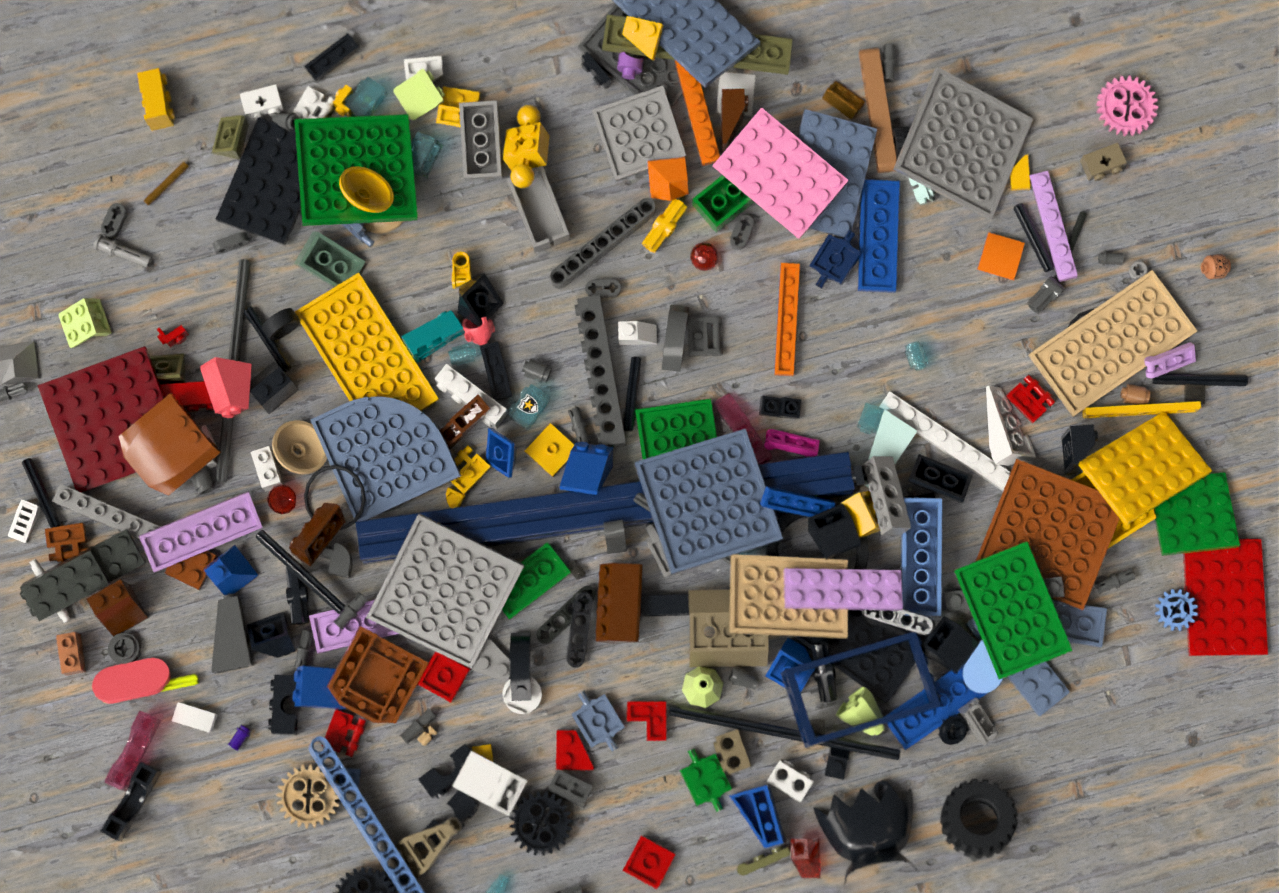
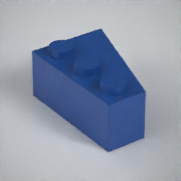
M770 785L729 796L764 848L786 843Z

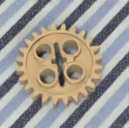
M311 764L307 770H305L304 765H301V771L294 768L295 774L292 775L287 772L289 779L282 778L281 780L285 785L278 786L282 793H277L276 796L282 798V800L278 801L277 805H283L279 811L280 813L286 811L284 819L291 817L290 824L297 821L298 828L302 823H305L306 829H308L309 824L316 828V822L323 826L324 818L330 821L329 813L336 814L333 807H339L335 800L340 799L335 795V791L323 772H319V766L315 770H312ZM311 779V795L314 798L310 799V813L306 814L307 801L303 795H307L308 780ZM296 782H303L305 788L302 791H296L294 789ZM321 782L324 784L325 788L322 792L314 790L313 787L316 783ZM301 801L304 804L303 809L295 811L292 808L294 802ZM321 802L324 807L322 811L316 812L312 809L313 804Z

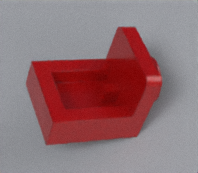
M182 325L167 335L160 327L157 328L159 335H157L158 339L163 345L167 343L170 348L175 344L183 343L189 335Z

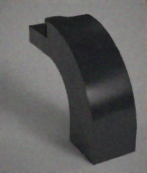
M530 632L511 633L510 685L512 701H531Z

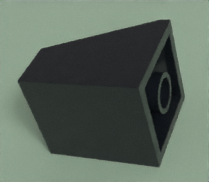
M274 361L250 381V393L268 414L298 391L291 379Z

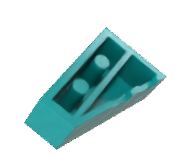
M452 310L442 312L437 318L426 322L401 337L416 363L464 334L465 331Z

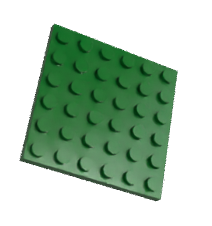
M408 114L295 119L302 226L418 220ZM355 166L375 171L391 186L394 195L393 203L386 211L380 213H370L356 208L344 197L340 189L339 179L342 173L347 168Z

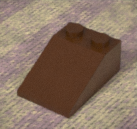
M722 89V154L732 143L744 119V112H748V95H745V89Z

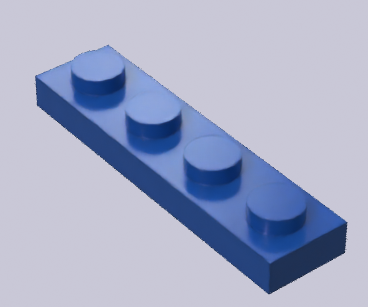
M766 486L760 505L765 508L808 517L831 509L836 504L833 500Z

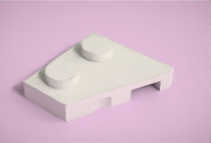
M441 56L404 59L406 80L416 75L423 68L425 72L429 70L435 80L443 76Z

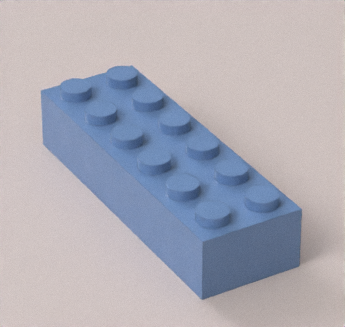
M904 498L911 528L901 535L902 608L926 616H941L942 499Z

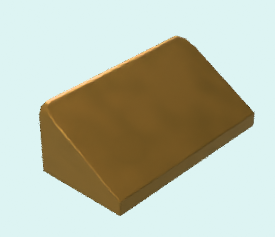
M834 81L828 87L822 97L824 101L849 119H853L865 104V101L837 81Z

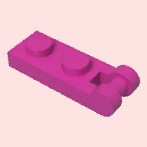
M769 429L766 432L764 447L768 450L779 449L807 457H814L818 454L820 440Z

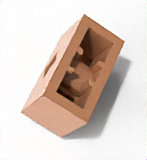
M77 632L56 635L61 673L69 676L86 672L81 635Z

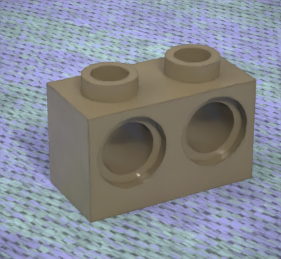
M738 729L715 737L716 742H713L716 753H721L723 760L720 761L723 772L727 771L728 775L751 767ZM729 738L733 741L731 749L723 747L722 741ZM731 757H737L740 760L738 767L733 768L729 765Z

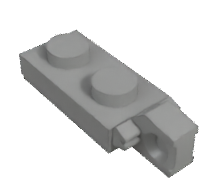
M651 524L645 528L649 536L646 538L647 545L664 578H666L671 573L658 533Z

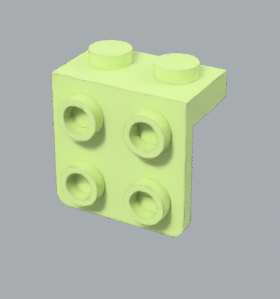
M424 68L393 90L411 120H416L444 102L442 98L445 96L439 86L437 88L432 83L435 80L429 70L425 72Z

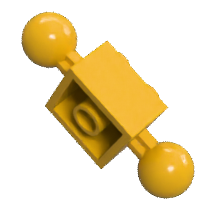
M525 105L519 109L517 121L520 127L506 129L503 160L511 170L510 178L512 183L518 188H527L533 183L535 174L532 168L547 165L550 135L540 122L541 114L539 110L533 105Z

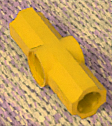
M678 199L672 200L664 213L657 217L652 230L643 240L642 245L650 252L656 253L664 240L669 238L675 230L677 222L686 212L687 206Z

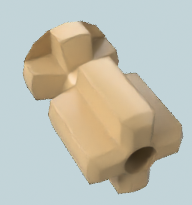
M431 726L428 727V732L424 731L418 737V741L423 746H426L432 740V734H437Z

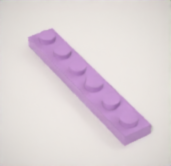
M1045 171L1029 175L1058 282L1077 278V271L1049 173Z

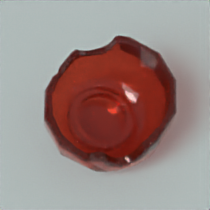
M707 242L696 244L690 252L691 263L698 270H711L718 262L716 247Z
M274 486L267 496L268 506L275 513L281 515L288 514L296 506V494L289 486Z

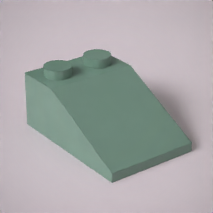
M313 231L294 264L327 284L336 287L359 273L366 261L323 234Z

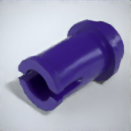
M243 725L236 728L237 732L228 743L230 747L237 751L246 737L250 736L249 733L251 732V730Z

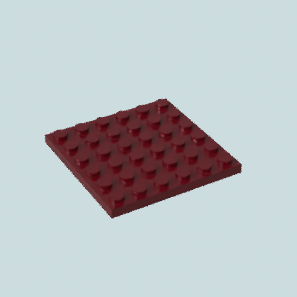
M146 346L37 385L76 491L84 492L137 473L123 456L119 435L165 398Z

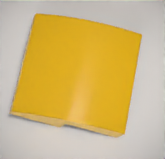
M443 86L442 91L445 96L442 98L444 102L439 104L436 123L461 127L459 103L479 102L480 92Z

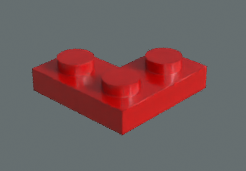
M666 701L627 702V722H647V741H666Z

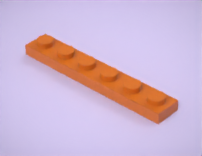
M675 60L702 166L713 164L719 159L720 155L701 84Z
M781 263L774 372V375L794 376L800 264Z

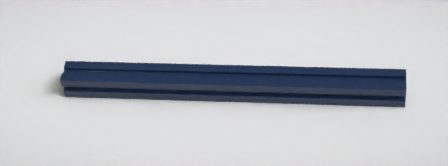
M849 452L758 464L765 487L768 486L824 499L849 496L855 490L851 475ZM640 481L601 487L597 495L569 491L419 513L487 547L604 531L603 522L622 519L624 528L654 524L651 512L634 502L637 493L645 496ZM418 513L355 522L361 562L367 565L395 561Z

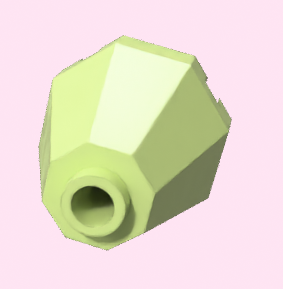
M699 666L685 675L682 692L690 705L707 708L720 700L724 683L714 669ZM700 682L706 683L707 686L705 688L700 687Z
M861 687L848 697L850 700L847 703L843 702L835 714L841 721L851 726L883 718L872 693L866 687ZM881 725L863 732L871 736L874 734L877 736L885 727Z

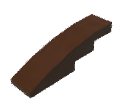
M479 394L449 419L450 422L440 430L450 450L491 410Z

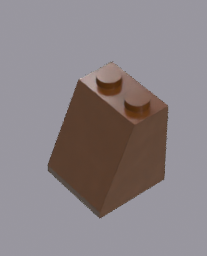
M121 579L86 598L94 615L113 637L148 619L131 585Z

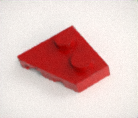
M556 731V770L594 771V767L577 731Z

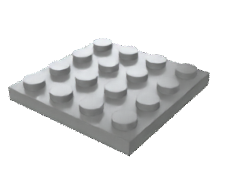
M664 86L592 110L615 181L648 171L647 160L687 157Z

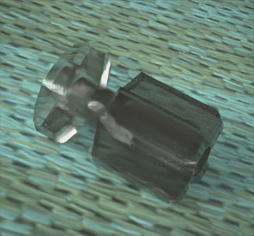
M575 559L567 565V568H572V575L576 580H579L586 573L581 566H576L577 560Z

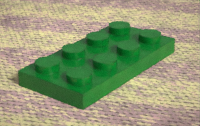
M548 542L521 562L524 564V567L502 608V611L509 620L571 574L570 570Z

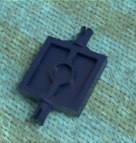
M848 230L844 239L828 234L810 263V268L821 275L815 284L817 287L822 289L827 279L843 285L861 256V251L855 249L850 244L855 235L851 230Z

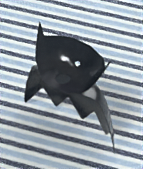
M888 784L880 803L862 788L851 808L835 794L832 798L828 816L814 807L818 823L831 846L839 856L851 861L846 870L844 886L849 874L857 869L874 864L903 861L910 863L916 869L910 860L899 853L908 843L910 837L913 809L911 789L908 790L904 802L892 786Z

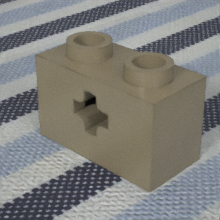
M1118 143L1083 155L1080 160L1088 181L1093 179L1099 181L1105 178L1106 174L1112 173L1114 175L1120 173L1127 163Z

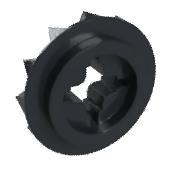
M955 715L953 717L949 716L947 720H942L943 724L938 727V736L942 742L954 745L965 738L968 724L963 717ZM952 725L955 727L953 734L950 732Z

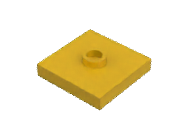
M550 423L527 447L525 453L549 475L554 477L567 463L574 444Z

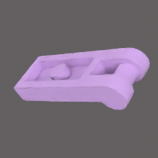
M1189 342L1156 356L1146 357L1144 359L1145 366H1147L1146 377L1155 378L1196 362L1194 344Z

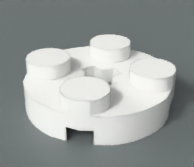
M531 677V701H512L510 680L507 681L503 689V698L506 706L512 712L529 714L539 706L542 692L541 687L534 678Z

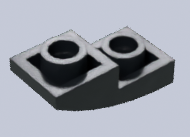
M760 397V416L787 419L800 418L801 400L786 397Z

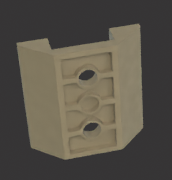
M730 589L688 590L690 626L689 667L767 666L769 652L768 635L752 634L746 636L745 634L729 633ZM706 627H713L715 633L712 636H706L704 634Z

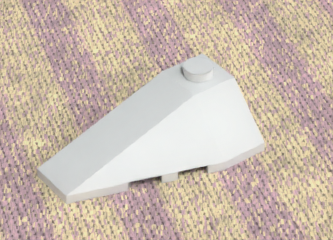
M987 386L989 447L995 464L1008 466L1014 464L1016 459L1024 462L1036 458L1032 443L1028 435L1024 436L1019 428L1022 424L1019 419L1016 420L1012 415V407L1000 387Z

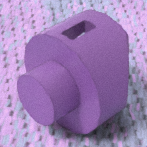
M622 52L618 57L617 70L623 73V78L634 79L636 74L642 72L644 57L636 59Z

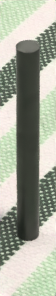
M1082 211L1079 213L1068 241L1071 254L1087 216V213Z

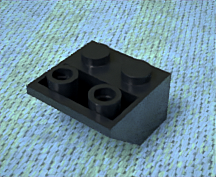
M843 504L808 518V532L826 560L861 545L853 519Z
M943 616L921 647L926 656L957 674L977 648L979 642L959 624Z

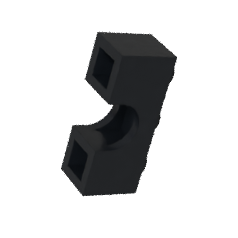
M274 675V679H271L270 690L273 691V699H270L269 702L272 718L268 720V730H271L273 735L297 736L298 716L286 714L283 709L285 700L292 697L294 690H296L294 675Z
M467 744L462 745L450 754L455 764L454 771L450 775L442 776L433 767L418 778L432 799L435 797L440 799L447 793L446 789L451 785L453 786L471 752Z
M460 790L447 802L454 811V817L460 821L461 830L465 827L463 822L468 817L471 819L478 812L476 808L478 804ZM433 819L425 829L437 826L440 823ZM436 832L429 835L437 847L441 843L440 838Z

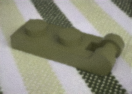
M782 846L771 850L773 854L767 857L762 854L753 858L754 863L738 865L737 872L742 876L791 855L788 847L785 849Z

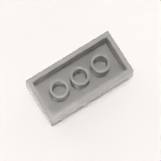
M498 102L459 103L465 181L503 179Z

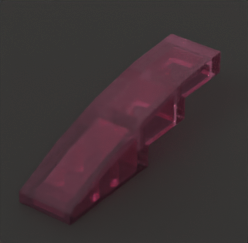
M730 393L713 402L732 433L746 429L757 464H765L773 459L772 454L764 447L761 437L752 427L749 419Z

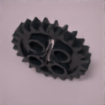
M537 791L536 797L529 793V800L522 797L524 803L520 804L517 802L516 804L519 809H512V812L516 815L515 817H509V819L514 821V824L509 825V827L515 828L511 836L517 835L515 843L522 842L520 849L527 846L526 853L533 849L535 856L538 854V851H541L542 855L545 856L546 850L553 854L552 848L555 847L557 850H560L558 844L565 845L566 843L563 838H570L566 832L573 830V828L568 826V823L573 822V820L567 819L571 812L564 811L568 805L561 806V798L555 801V794L548 798V792H545L543 797H541L539 791ZM534 805H540L542 808V812L538 816H533L531 813V808ZM549 807L550 810L544 820L546 826L540 828L536 840H533V835L538 828L536 821L542 819L546 808ZM552 813H557L560 817L557 824L549 822V816ZM526 823L533 825V831L530 834L523 832L522 828ZM544 831H548L551 834V840L546 843L540 839L541 833Z
M361 867L360 873L356 868L353 869L354 875L346 872L347 879L340 878L343 884L335 885L339 892L333 893H354L351 890L352 887L359 893H391L396 889L389 888L392 881H385L386 874L380 877V870L373 874L372 867L368 869V872H366L364 867ZM364 879L369 883L366 891H362L359 888L360 881Z

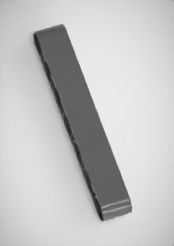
M650 198L640 200L553 269L550 274L553 287L562 289L649 221L655 215L654 201ZM648 205L652 210L645 212L642 210V207ZM630 217H635L637 222L631 224L627 220ZM619 228L623 232L620 235H615L613 230ZM606 240L608 244L605 247H601L598 245V242ZM585 252H592L594 254L589 259L583 256ZM576 263L579 267L576 270H570L569 265ZM562 275L564 279L561 282H556L554 277Z

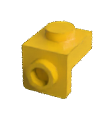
M348 85L337 91L333 104L338 114L351 117V110L346 105L353 97L354 92Z

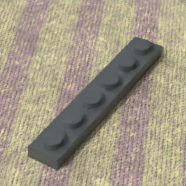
M1062 577L1043 579L1051 598L1064 596ZM962 590L945 592L947 612L970 609Z

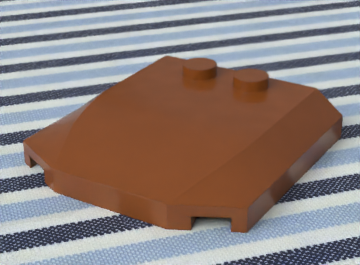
M172 393L119 435L123 456L148 487L168 496L221 453L213 441L207 438L187 414L182 404Z
M359 626L327 688L339 705L373 723H397L428 662Z

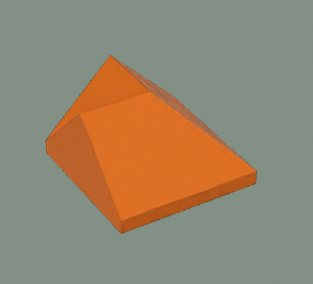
M685 157L647 160L651 198L672 201L688 195Z

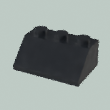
M1094 424L1070 426L1061 436L1065 474H1069L1096 444L1095 442L1098 441V432L1094 430Z
M919 454L908 482L963 503L973 475Z

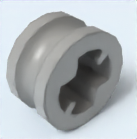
M1135 262L1129 268V275L1134 280H1138L1147 273V266L1143 262ZM1137 267H1140V271L1143 272V274L1140 273L1139 275H1137L1136 271L1133 270V268L1136 269Z

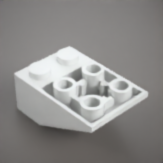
M471 751L453 787L509 816L527 780Z

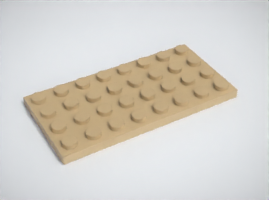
M1151 270L1041 345L1028 356L1072 417H1074L1147 367L1144 361L1146 357L1156 356L1173 349L1195 334L1197 330L1154 271Z

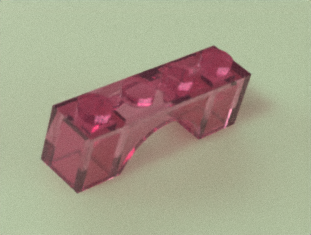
M139 710L131 726L127 744L119 758L112 764L104 780L105 783L121 791H127L130 778L140 761H142L161 722L160 719Z

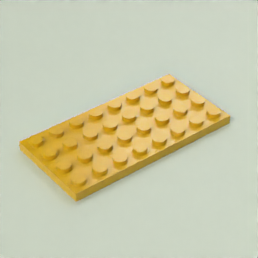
M360 273L355 274L295 311L300 319V323L349 401L364 397H388L404 401L421 411L439 401V398Z

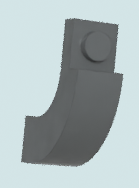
M670 305L662 370L681 372L689 307Z

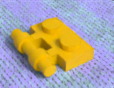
M468 445L463 450H460L457 453L458 456L454 459L457 467L463 460L467 463L460 470L461 477L451 481L464 495L491 468L478 454L471 459L468 455L473 450Z

